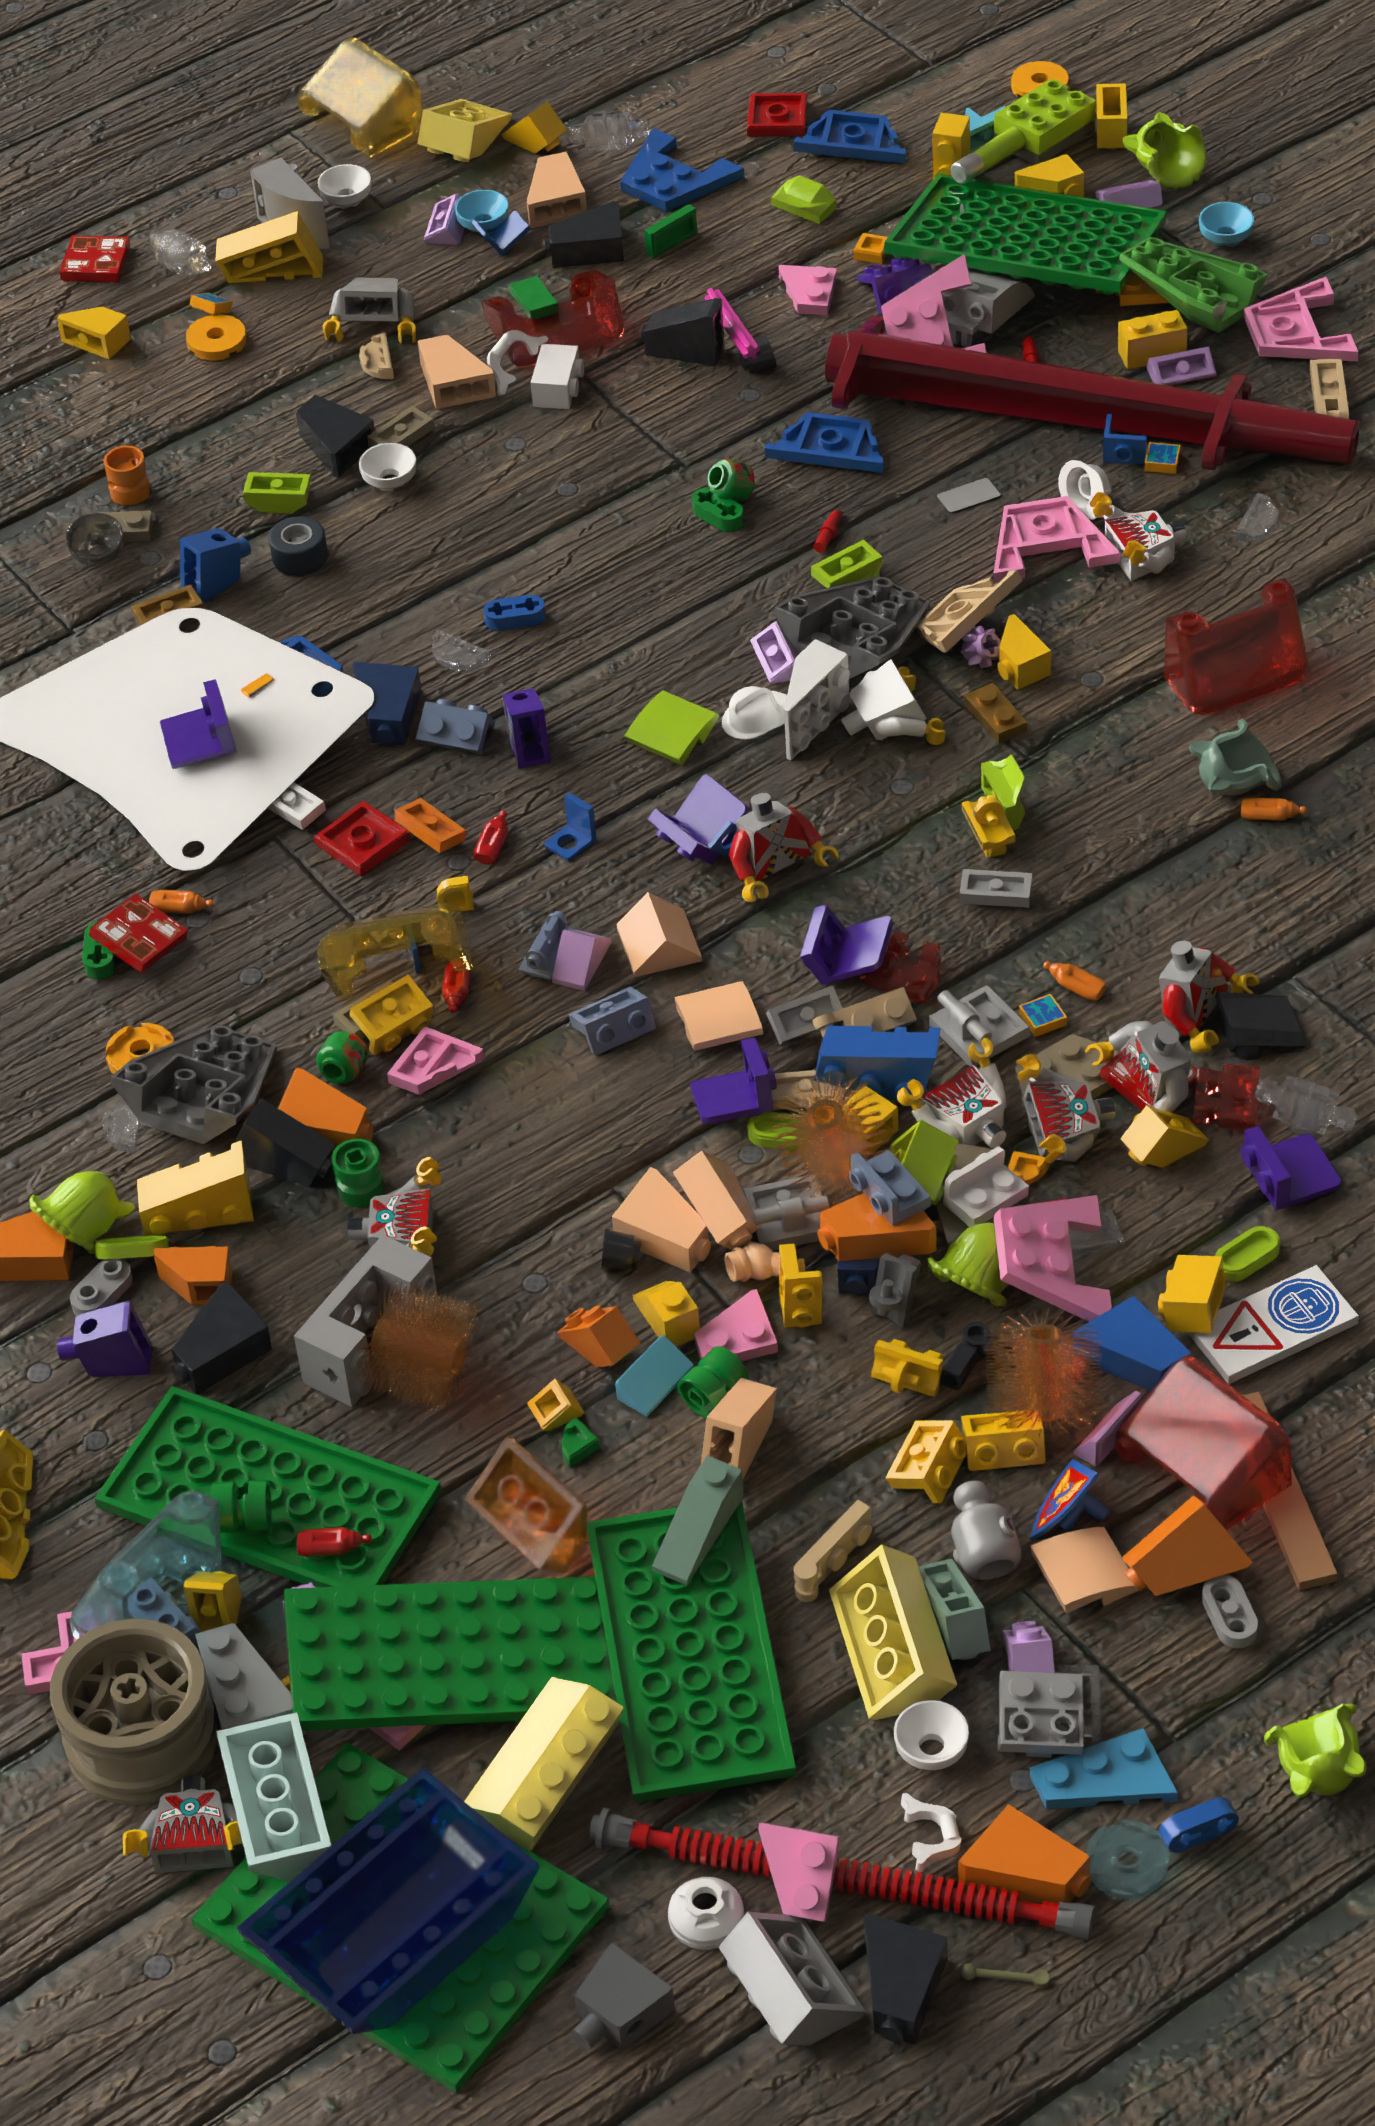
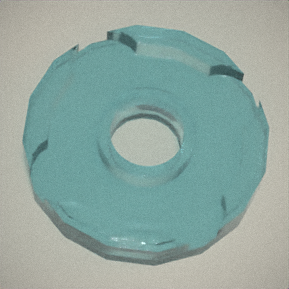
M1121 1820L1117 1821V1825L1109 1827L1105 1825L1099 1828L1091 1837L1086 1850V1854L1090 1856V1875L1092 1876L1093 1883L1098 1889L1112 1897L1122 1899L1145 1897L1156 1891L1167 1877L1170 1863L1168 1848L1164 1844L1159 1832L1143 1822ZM1122 1853H1132L1139 1860L1135 1864L1124 1865L1116 1858Z

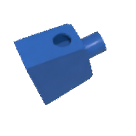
M219 528L181 538L180 588L191 585L202 603L226 589L240 578V559L251 554L249 542L243 537L236 539Z

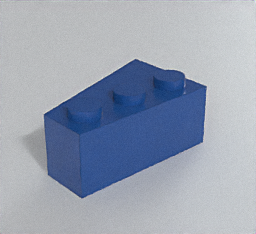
M827 1026L819 1050L814 1081L854 1091H859L864 1086H867L880 1096L894 1101H898L897 1094L902 1087L906 1088L908 1093L913 1096L907 1087V1083L912 1079L918 1080L925 1091L936 1060L941 1028L929 1027V1032H907V1027H895L894 1032H873V1026Z

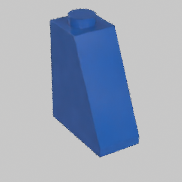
M1135 1296L1073 1331V1352L1084 1356L1090 1362L1089 1365L1161 1395L1171 1388H1177L1190 1377L1191 1352Z

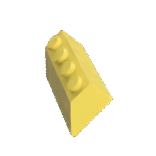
M880 1545L829 1589L868 1718L872 1720L900 1715L907 1707L921 1701H939L957 1686L916 1558L885 1545Z
M551 1677L465 1799L461 1808L493 1830L531 1852L619 1725L624 1707L590 1685Z

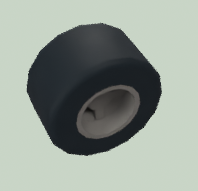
M301 516L287 518L278 522L269 533L268 539L272 563L278 571L287 575L300 576L310 574L320 569L328 558L324 527L312 518Z

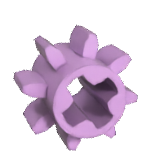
M979 626L972 628L971 634L962 637L964 642L960 652L968 660L969 666L979 664L980 668L992 666V660L999 659L1001 641L994 634L995 629L984 631V628Z

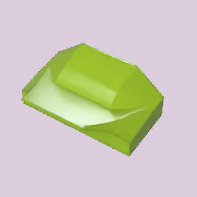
M800 175L787 180L771 197L772 206L818 224L823 222L837 209L836 198L823 184Z
M249 472L243 490L244 502L260 512L294 513L307 504L311 486V475Z
M861 540L812 565L811 576L826 588L877 577L883 564V556L865 540Z
M1010 755L999 762L988 761L981 763V788L986 797L995 795L1003 806V812L1012 830H1017L1025 816L1024 806L1020 801L1025 777L1013 755Z

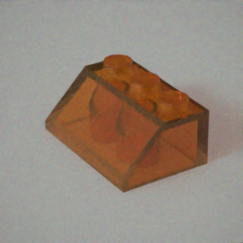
M506 1436L465 1497V1500L539 1569L565 1574L587 1543V1505L511 1436Z

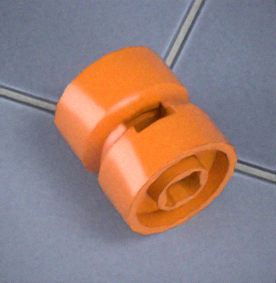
M126 445L110 450L105 455L103 461L111 499L117 504L129 506L144 501L150 494V485L146 474L147 470L143 452L137 447Z

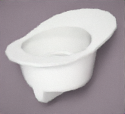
M1077 460L1065 463L1060 471L1059 491L1061 497L1067 496L1088 519H1096L1097 517L1093 514V507L1089 504L1097 492H1102L1106 495L1112 492V487L1109 485L1108 476L1105 471L1097 465L1085 464Z
M750 686L738 690L732 696L729 708L722 717L724 731L735 739L748 740L755 739L785 724L784 707L787 695L771 691L765 687Z

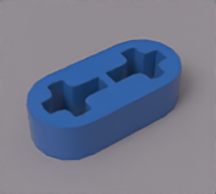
M537 595L495 599L486 603L483 609L486 626L495 631L539 625L546 616L545 603Z
M1218 1797L1169 1817L1160 1826L1159 1834L1169 1851L1178 1853L1228 1833L1238 1823L1239 1816L1228 1798Z

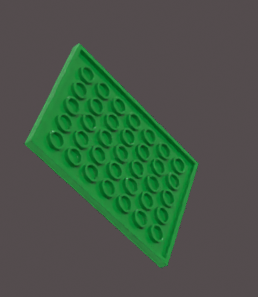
M937 173L885 240L884 253L891 254L898 259H921L927 264H949L965 254L968 268L980 269L986 274L1003 273L1009 274L1015 279L1033 278L1045 284L1062 283L1068 284L1074 289L1091 288L1097 289L1104 294H1114L1121 292L1133 273L1131 269L1119 260L1120 254L1146 238H1156L1166 223L1167 211L971 179L965 184H959L951 175Z
M347 1742L314 1779L332 1847L335 1874L293 1884L249 1871L247 1858L245 1857L191 1918L192 1925L196 1930L457 2094L608 1910L609 1899Z

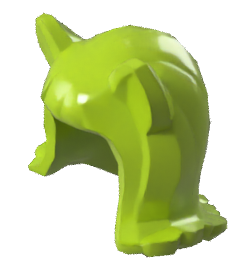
M1158 112L1155 115V119L1146 123L1137 134L1128 135L1123 138L1124 146L1136 155L1141 165L1149 170L1150 175L1156 179V182L1165 188L1176 190L1179 187L1183 189L1186 186H1191L1193 180L1198 181L1200 179V175L1206 167L1207 151L1201 129L1196 125H1190L1185 128L1182 124L1173 123L1170 117L1164 113Z
M99 1171L76 1173L62 1182L44 1200H41L39 1196L35 1197V1195H32L29 1199L30 1209L38 1217L42 1218L46 1224L70 1241L83 1246L89 1254H95L94 1241L106 1234L115 1220L130 1216L135 1209L133 1203L118 1199L114 1182L107 1175Z
M980 1223L965 1229L951 1243L943 1259L940 1261H935L932 1257L928 1259V1266L942 1282H947L951 1279L956 1284L988 1298L990 1303L997 1308L1006 1305L1007 1298L1002 1296L1001 1292L1009 1284L1001 1281L994 1223Z
M1342 1703L1334 1709L1313 1715L1307 1720L1303 1719L1283 1728L1274 1726L1264 1735V1741L1268 1747L1277 1743L1280 1763L1285 1772L1290 1776L1291 1790L1298 1798L1305 1797L1310 1791L1322 1796L1334 1795L1346 1789L1353 1780V1777L1365 1775L1366 1761L1360 1755L1358 1734L1354 1725L1349 1720L1350 1715L1357 1713L1358 1708L1356 1705Z

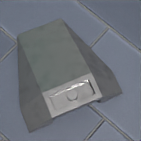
M877 576L793 596L775 606L774 613L797 655L815 639L848 654L849 679L898 654L929 609L931 601L919 596L913 590H907L894 584L888 578Z
M213 1025L129 1061L111 1076V1084L141 1124L205 1144L237 1124L255 1107L276 1053L277 1044L265 1041L258 1036H249L233 1031L227 1026Z

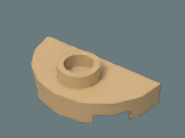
M386 333L371 337L372 341L366 344L365 347L364 345L361 346L359 352L360 365L364 372L372 377L394 379Z

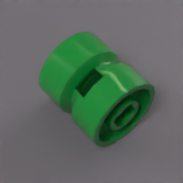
M351 1139L338 1145L333 1151L332 1164L336 1176L335 1181L339 1199L351 1207L363 1208L370 1206V1200L374 1196L383 1195L385 1189L377 1147L365 1139Z
M716 1346L699 1361L698 1367L692 1368L679 1380L677 1388L685 1404L696 1414L707 1418L740 1378L747 1380L750 1378L745 1365L733 1352L724 1347Z
M268 1479L247 1480L242 1487H238L235 1481L212 1483L210 1507L214 1533L237 1532L240 1526H244L248 1532L270 1531L272 1525V1499Z

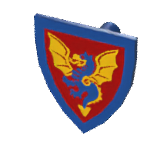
M1072 1459L1042 1503L1034 1521L1030 1539L1032 1541L1056 1524L1068 1532L1084 1510L1097 1521L1103 1520L1108 1513V1508L1087 1493L1099 1474Z

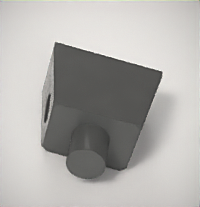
M611 1943L576 1992L577 2015L582 2021L572 2030L571 2034L574 2040L586 2050H590L602 2037H605L618 2048H626L675 2010L673 1987Z

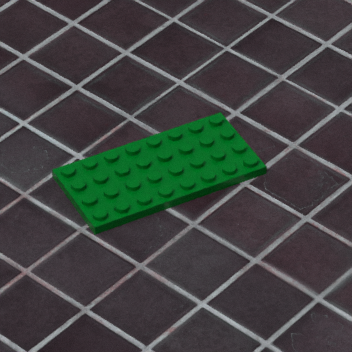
M171 1386L94 1499L96 1507L304 1585L313 1583L315 1587L383 1585L442 1490L440 1481ZM268 1479L272 1499V1525L270 1531L248 1532L244 1526H240L237 1532L214 1533L210 1507L212 1483L235 1481L238 1487H242L247 1480ZM343 1527L350 1531L355 1530V1532L363 1536L369 1534L372 1537V1541L369 1544L363 1542L356 1549L342 1555L303 1557L299 1556L297 1552V1535L304 1530Z
M742 1500L688 1585L652 1571L654 1560L678 1507L586 1522L616 1702L624 1707L620 1718V1725L634 1803L796 1776V1767Z
M595 1576L284 1589L292 1713L297 1712L302 1731L521 1721L551 1677L590 1685L616 1702Z

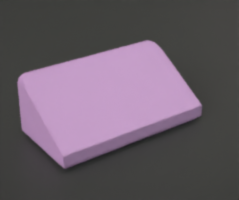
M1153 180L1101 189L1095 192L1097 200L1145 208L1160 206L1163 203L1160 183Z
M459 193L435 203L424 236L425 243L457 245L461 242L465 227L457 221L455 204L461 198Z
M1209 346L1149 358L1146 365L1153 383L1166 386L1217 376Z
M775 621L750 640L772 685L791 680L795 658L798 656L783 628Z
M1135 1391L1117 1403L1074 1450V1454L1095 1467L1099 1465L1141 1419V1393Z

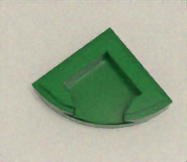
M576 1417L565 1426L561 1440L562 1456L570 1468L600 1448L599 1439Z

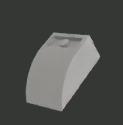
M281 157L251 169L250 173L258 219L265 223L298 211L319 249H330L323 200L297 174V165L287 164Z
M968 268L972 286L942 293L953 344L958 345L961 341V346L970 347L972 335L977 330L992 334L1035 297L1032 288L1026 283Z

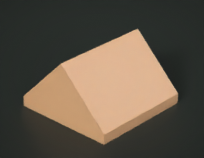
M647 893L617 923V931L634 977L702 962L701 953L684 909L653 894Z

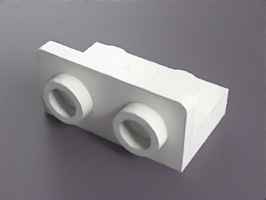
M1000 1146L988 1153H982L975 1161L962 1169L954 1170L945 1180L943 1205L969 1227L985 1223L993 1218L1000 1208L1010 1207L1028 1196L1029 1185L1004 1165L1005 1150Z

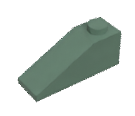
M708 1455L706 1456L686 1488L654 1560L652 1571L684 1585L689 1584L744 1497L741 1469Z
M953 1559L918 1566L945 1649L952 1660H968L975 1658L979 1653L991 1651L984 1606Z

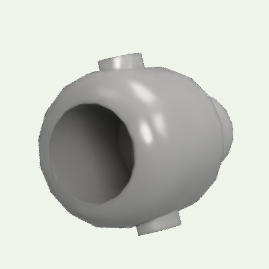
M969 1481L956 1488L953 1498L956 1507L962 1511L954 1519L951 1527V1534L956 1547L953 1551L954 1559L969 1577L976 1580H988L1007 1575L1019 1565L1022 1558V1548L1012 1516L1004 1507L989 1503L991 1494L986 1484L981 1481Z

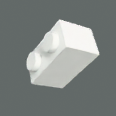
M541 345L531 379L533 407L570 409L572 398L578 396V377H583L584 359H579L578 346Z

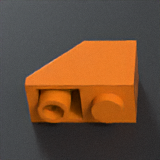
M228 1246L154 1248V1258L159 1278L191 1305H205L222 1283L227 1281L231 1285L233 1268Z
M598 1305L588 1311L580 1308L565 1319L567 1325L557 1332L560 1339L596 1367L616 1364L641 1344L617 1306L601 1308Z

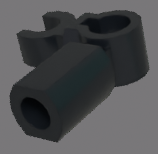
M969 1323L963 1329L961 1344L956 1346L942 1368L940 1381L943 1385L956 1391L961 1389L980 1358L987 1361L989 1359L994 1360L1001 1370L1011 1372L1014 1359L1006 1355L1010 1354L1020 1358L1023 1346L1015 1340H1000L999 1336L991 1333L988 1326L983 1323Z

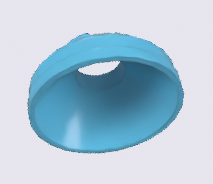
M476 190L458 199L455 204L457 221L466 229L472 232H479L471 223L475 219L489 234L508 217L509 204L507 198L499 192Z
M1214 203L1204 208L1200 213V231L1205 238L1216 246L1233 247L1252 233L1254 215L1247 207L1238 203Z

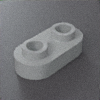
M122 1258L104 1259L99 1262L70 1294V1302L74 1314L78 1316L112 1306L132 1284L133 1277L129 1263Z
M1222 1575L1207 1580L1203 1586L1202 1602L1220 1641L1232 1648H1244L1252 1644L1257 1637L1258 1619L1241 1583L1229 1575ZM1224 1598L1226 1601L1220 1602L1217 1599ZM1232 1630H1241L1242 1632H1234Z

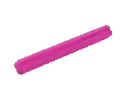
M709 288L707 290L708 295L704 299H722L723 327L745 359L749 357L752 360L758 357L756 353L760 351V347L721 291Z

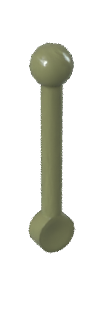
M971 1963L964 1964L960 1970L961 1976L966 1980L984 1977L1032 1982L1039 1989L1046 1988L1050 1981V1976L1045 1970H1037L1034 1974L980 1969Z

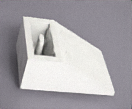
M816 639L795 658L784 707L786 756L790 761L800 751L805 750L810 741L821 731L826 730L830 722L840 712H844L848 708L851 701L849 694L850 671L848 670V654Z

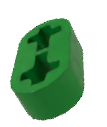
M701 488L692 494V510L700 519L724 532H733L743 526V508L731 498H718L712 494L710 488Z
M95 921L85 930L82 961L85 974L92 979L100 980L114 973L117 955L89 936L90 927L98 922ZM98 957H103L100 963L97 964Z

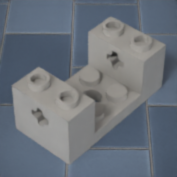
M382 1234L294 1335L303 1383L350 1407H353L361 1396L367 1395L372 1388L374 1377L366 1334L364 1332L368 1327L376 1324L381 1313L416 1330L427 1319H431L436 1314L439 1300L432 1257Z

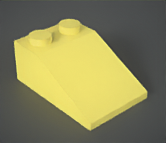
M464 99L424 109L417 144L426 146L427 151L431 153L444 154L446 152L452 154L455 160L469 162L470 159L481 156L509 123L512 114Z

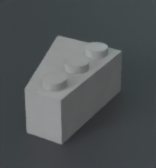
M234 1623L195 1634L221 1730L292 1714L291 1693ZM303 1730L302 1734H307V1730Z

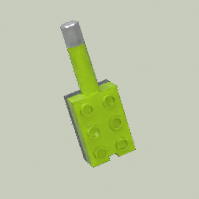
M1051 78L995 113V134L993 139L955 162L950 169L953 179L959 184H965L1012 154L1034 165L1049 160L1095 130L1097 100L1085 95L1081 91L1070 92L1069 86Z

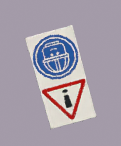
M1315 1265L1220 1309L1212 1333H1187L1227 1384H1230L1357 1325L1358 1314L1320 1268Z

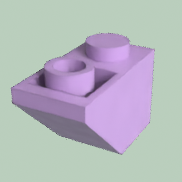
M1023 1621L1012 1624L1011 1630H1003L1009 1671L1055 1673L1052 1640L1043 1626L1036 1627V1622Z

